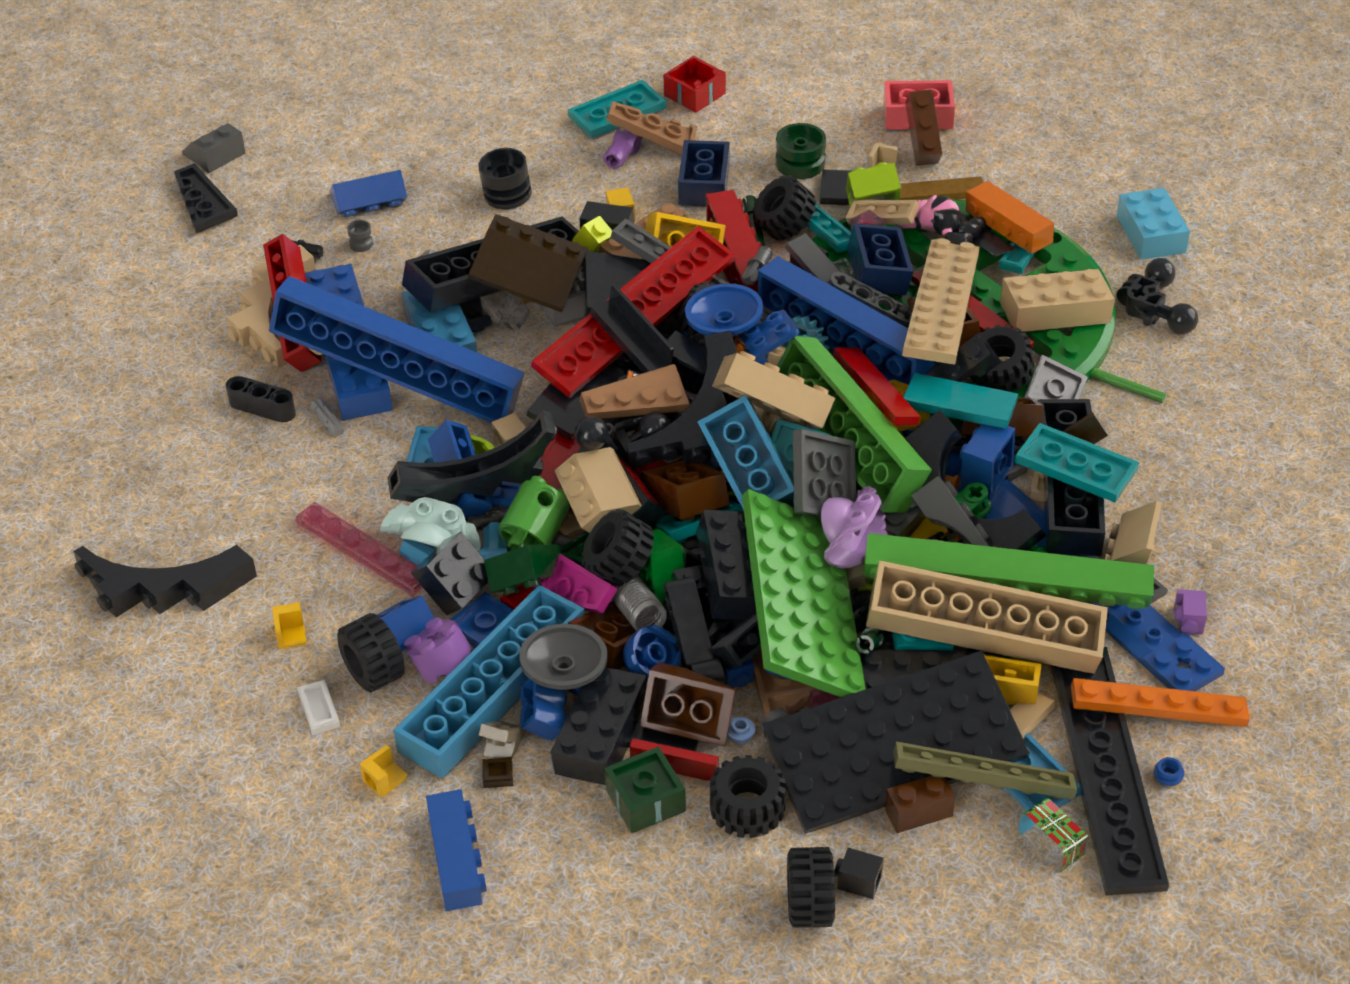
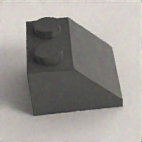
M227 123L191 142L182 151V154L208 173H211L246 154L242 132Z

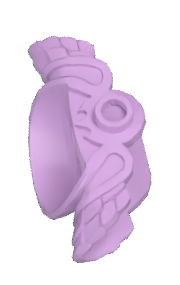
M865 486L862 490H858L855 502L846 498L833 497L828 498L823 503L821 523L824 534L830 542L829 548L824 552V558L831 566L845 569L861 564L865 560L868 533L888 535L885 530V513L879 509L882 503L879 495L875 494L876 489L871 486Z

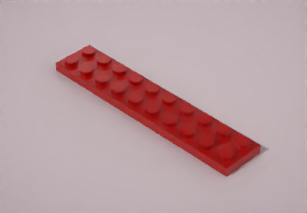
M697 226L620 290L655 327L683 304L691 287L697 283H708L734 261L736 254L700 226ZM589 314L533 359L531 367L568 398H571L620 357L624 351Z

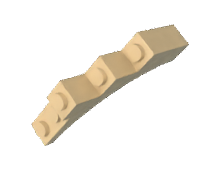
M299 245L305 273L316 270L313 255ZM264 262L251 269L253 275L251 282L253 286L239 293L241 311L227 317L229 325L227 332L233 342L237 341L242 347L251 344L253 349H259L267 362H272L278 368H281L287 362L283 359L280 341L274 333L269 332L274 304L267 265Z

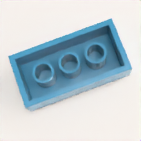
M409 291L401 293L404 315L409 325L477 352L476 340L459 304L429 312Z
M746 395L698 421L742 508V495L748 489L764 494L781 503L787 504L794 500V481L755 407Z

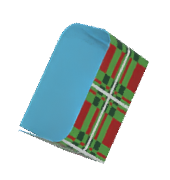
M1049 798L1021 814L1018 827L1020 835L1036 824L1061 848L1064 855L1061 872L1085 854L1088 835Z

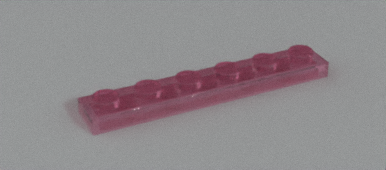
M313 502L296 516L297 524L412 597L423 589L411 574L418 567L417 565L318 503Z

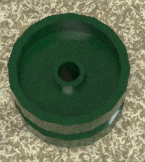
M808 123L789 124L781 128L776 135L777 151L775 165L777 170L784 176L791 175L796 179L812 178L820 174L825 168L826 135L824 131Z

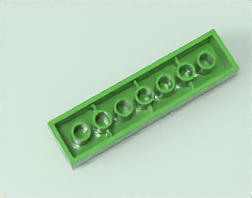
M795 336L789 342L777 364V367L780 368L779 373L789 376V374L797 375L805 380L804 384L810 387L818 385L829 390L828 395L834 397L835 400L823 428L815 430L828 433L830 436L855 441L856 481L862 488L871 486L876 489L875 494L879 495L882 502L879 507L882 512L906 513L914 501L911 495L921 489L932 471L931 468L817 338Z

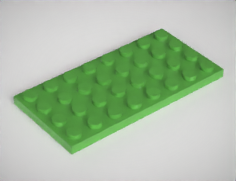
M748 489L742 495L764 669L841 698L865 690L860 651L856 647L857 633L846 568L841 569L831 566L825 561L824 552L829 548L830 542L824 534L821 519L794 513V507Z

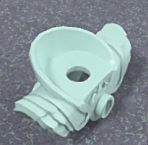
M428 497L419 498L409 506L404 504L398 505L395 509L389 511L380 527L381 533L401 535L400 538L417 541L434 547H438L445 539L462 532L478 552H480L481 548L480 537L475 525L466 523L464 514L458 506Z

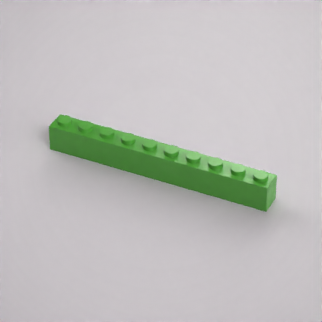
M868 533L863 576H868L872 579L875 577L880 560L1079 602H1097L1103 606L1123 605L1139 610L1148 608L1153 598L1154 565Z

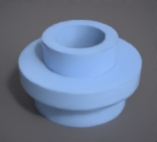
M745 717L733 718L728 738L737 744L749 742L755 735V724Z

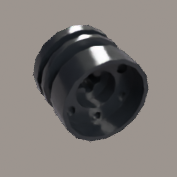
M499 148L487 152L481 157L478 168L484 198L488 205L496 209L506 210L521 206L529 200L532 190L526 156L521 151L514 148Z

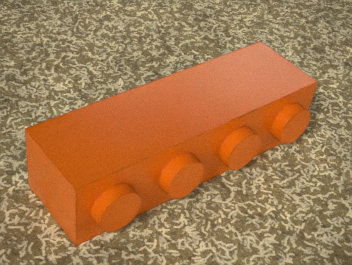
M986 181L966 191V212L974 217H983L986 225L1029 253L1033 254L1053 243L1054 222L991 182Z

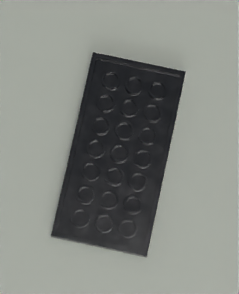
M982 651L762 724V731L775 763L782 772V778H785L787 792L805 834L884 808L887 803L886 790L888 788L932 776L931 774L921 772L909 773L895 768L893 751L896 742L1013 763L1028 758L1030 754ZM946 777L949 785L961 781L960 779Z

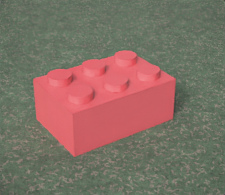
M952 80L885 81L883 105L886 130L909 129L905 102L909 92L932 90L938 129H953L955 102Z

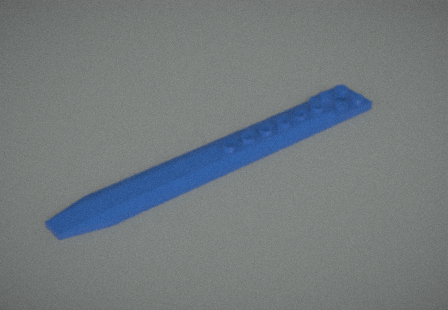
M904 430L903 433L911 434L915 430ZM950 452L945 475L952 477L959 475L962 466V459L959 457L960 453ZM960 478L959 486H958V489H957V492H958V493H960V492L962 491V490H961V478ZM1005 478L990 500L991 511L982 518L1002 519L1025 509L1045 533L1044 511L1010 480ZM1045 537L1034 546L1039 545L1045 548ZM1060 554V555H1069V556H1078V557H1086V558H1095V559H1098V558H1096L1095 556ZM1092 602V603H1094L1095 605L1103 606V605H1100V604L1097 603V602ZM1123 605L1103 606L1108 607L1107 613H1109V621L1106 623L1105 632L1168 689L1196 692L1224 675L1225 667L1186 633L1182 634L1151 605L1148 608L1139 610ZM1178 663L1187 664L1189 669L1177 667Z

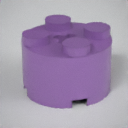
M439 617L430 620L425 625L426 629L417 635L409 637L404 642L407 654L423 680L427 683L439 682L437 677L443 674L447 677L473 651L457 623L453 620L442 621Z

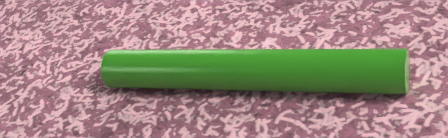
M1096 368L1091 373V378L1163 403L1166 397V393Z

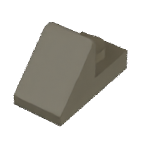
M501 720L481 724L479 736L487 738L484 756L492 758L512 757L513 759L526 730H523L520 725Z

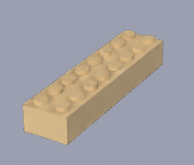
M879 560L873 582L866 627L1095 674L1103 657L1108 607Z

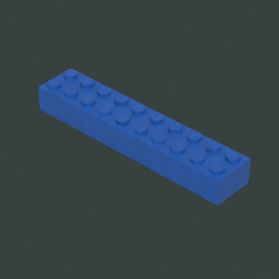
M291 276L283 282L275 294L269 332L490 423L513 414L525 373L521 370Z

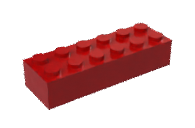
M734 189L706 194V221L726 225L723 245L736 254L734 261L723 270L729 284L746 286L741 277L747 269L749 259L754 258L759 247H761V243L756 241L755 229L750 227L749 216L747 212H743L742 200L737 198ZM758 279L754 285L750 284L746 287L758 293Z

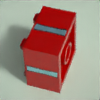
M692 56L663 74L664 96L697 113L726 94V72Z

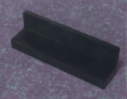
M616 284L612 285L610 299L591 307L590 314L643 373L671 365L674 353L672 345Z

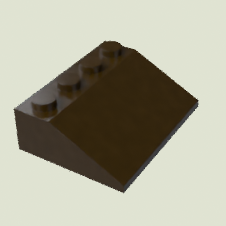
M495 214L468 278L562 313L581 273L585 252L588 251V248L576 242H570L557 237L554 234L535 229L530 225H524L508 217Z

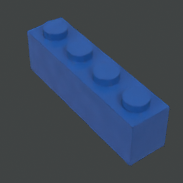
M445 420L428 438L434 462L459 460L476 455L466 425ZM462 493L453 504L462 510L466 523L474 525L492 507L490 497Z
M462 789L426 795L445 911L483 905L481 893L487 892L484 873H477V868L482 867L479 848L473 849L472 843L477 842L475 825H468L467 820L473 818L470 800L464 801Z

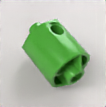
M532 476L531 480L522 483L498 526L499 535L508 544L511 551L526 545L552 544L570 510V503L564 490L555 489L547 485L546 481L539 476Z

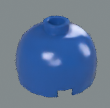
M656 625L644 627L636 631L628 638L623 648L622 659L626 671L646 675L648 683L649 671L658 662L680 667L681 653L680 651L676 652L674 646L676 640L666 629Z

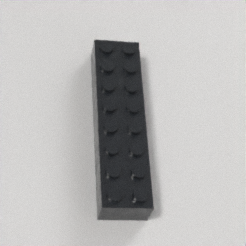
M563 216L530 225L535 229L554 234L570 242L579 232ZM483 239L405 261L402 286L429 312L502 291L468 278Z

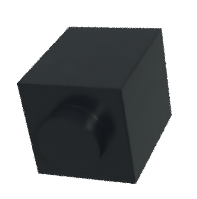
M847 848L844 859L838 858L834 870V876L838 877V889L874 899L883 874L884 858Z

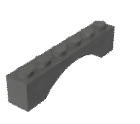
M937 476L911 495L924 515L933 524L947 527L961 534L972 545L989 546L985 541L989 537L980 524L976 526L970 519L973 513L965 502L959 504L954 496L958 492L949 480L944 483Z

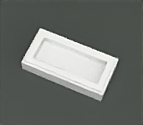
M325 680L297 687L312 735L340 727V722Z

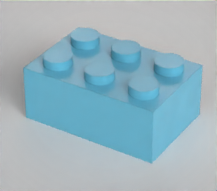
M1155 188L1119 195L1116 216L1140 260L1186 253L1190 230L1165 188Z

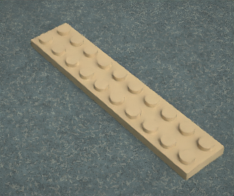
M944 238L931 240L902 356L955 365L977 265L979 246L969 242H962L960 245L952 244Z

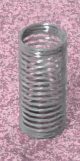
M639 575L633 577L627 584L622 585L612 598V601L636 631L651 624L661 628L665 624L667 619L666 609L643 580H641Z

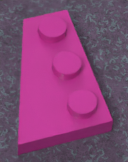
M559 554L552 577L543 580L541 583L542 587L584 608V611L604 613L618 590L562 554Z

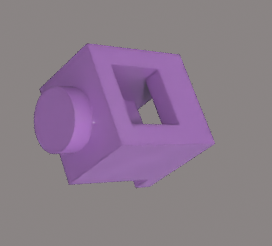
M1177 589L1174 611L1175 622H1180L1181 633L1188 635L1203 634L1207 619L1206 591Z

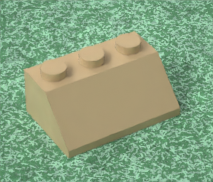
M611 447L575 453L554 470L581 528L588 533L610 511L624 509L632 515L642 506L614 449Z
M1155 501L1123 513L1119 524L1113 523L1104 560L1147 564L1153 547L1162 502Z

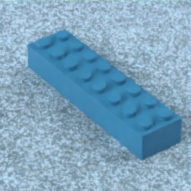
M538 585L393 730L397 753L443 779L483 738L479 736L481 724L499 721L520 700L522 683L528 678L520 666L519 658L521 646L526 638L543 627L555 624H568L569 621L584 615V608Z

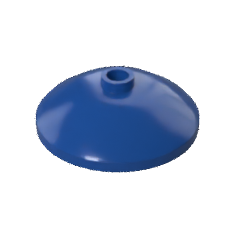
M718 284L704 288L695 293L688 300L685 307V316L688 324L694 330L704 335L729 330L731 336L742 334L756 325L763 314V302L758 293L738 284Z

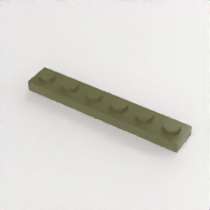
M896 742L893 751L895 768L909 773H927L939 778L960 779L966 783L988 784L998 789L1010 788L1020 790L1026 794L1038 793L1049 795L1055 799L1066 798L1074 800L1077 792L1073 773Z

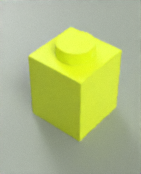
M598 216L584 224L572 242L587 247L588 251L599 253L600 245L611 239L612 230Z

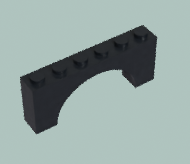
M941 410L937 411L905 438L932 470L922 487L937 476L944 483L946 482L945 469L948 456L953 446L962 437ZM1025 509L1002 519L970 517L975 526L980 524L989 537L985 541L990 547L995 545L998 548L1028 551L1046 536ZM947 528V530H948L950 533H953V532H954L953 530ZM959 534L961 538L957 542L971 544L969 540Z

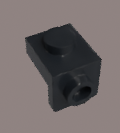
M481 298L459 304L472 332H481L485 330L486 326L492 325L491 316L483 311Z

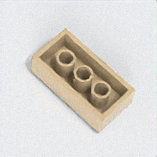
M1099 269L1003 278L1000 304L1010 324L1014 328L1021 329V332L1107 324L1111 322L1115 298Z
M743 351L740 354L734 353L724 357L712 387L737 398L746 395L754 406L789 422L811 429L823 428L835 400L834 397L828 395L829 390L818 385L810 387L804 384L805 380L797 375L789 374V376L779 373V367L767 362L764 365L755 362V356Z

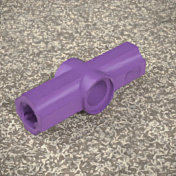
M618 129L614 134L612 145L603 155V162L609 168L617 169L630 154L636 155L640 149L641 140L644 137L636 136L626 129Z

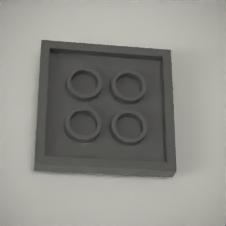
M805 429L793 430L794 513L821 518L823 503L828 498L841 497L855 502V441Z

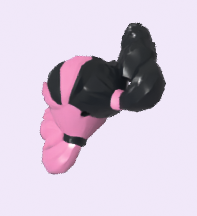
M934 195L928 200L917 201L920 207L912 224H897L901 228H921L936 232L944 236L950 243L960 245L962 242L971 243L972 239L976 238L984 229L986 222L983 217H976L963 222L960 218V210L955 202L948 197H937Z

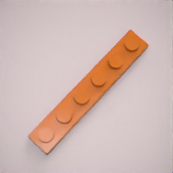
M1074 678L1071 684L1073 708L1246 727L1250 721L1246 697Z

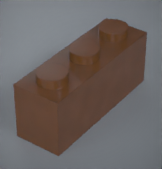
M932 90L909 92L905 105L915 165L938 164L943 153Z

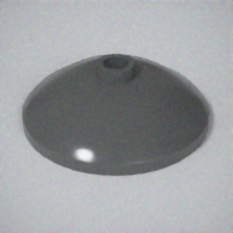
M555 624L543 627L526 638L519 653L520 666L530 680L541 686L556 690L575 689L594 681L603 672L607 663V649L603 640L588 628L574 624Z

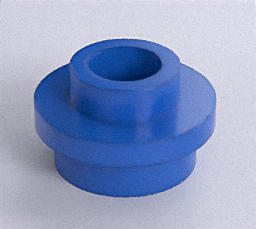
M1165 757L1155 765L1153 774L1159 783L1166 786H1175L1182 782L1184 769L1177 759Z

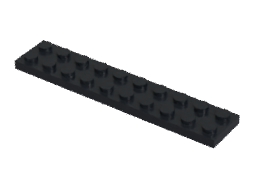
M1107 647L1103 648V657L1095 674L1051 665L1078 782L1081 785V795L1105 895L1168 891L1169 881L1125 714L1073 708L1071 684L1074 678L1116 683Z

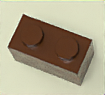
M929 776L888 788L886 790L887 803L885 811L896 833H900L953 817L955 794L946 777Z

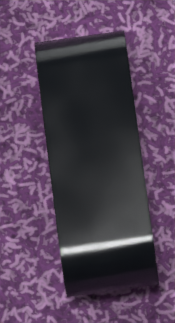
M234 376L227 380L226 391L229 405L232 408L277 422H289L295 418L296 411L291 391L243 376Z

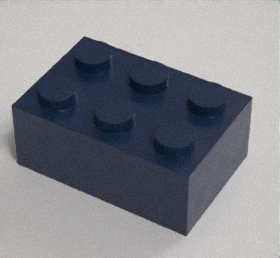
M684 140L678 179L679 205L706 206V194L727 191L730 167V142Z
M854 223L847 249L855 279L884 294L907 295L914 271L901 228Z

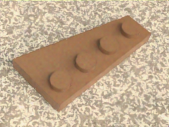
M613 101L606 121L612 125L624 128L636 136H642L656 145H662L673 150L679 155H682L684 140H695L698 126L692 124L689 127L680 125L681 122L675 119H671L670 122L661 120L660 116L654 113L644 115L640 109Z

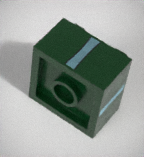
M659 746L604 768L606 791L631 834L686 812L685 788Z

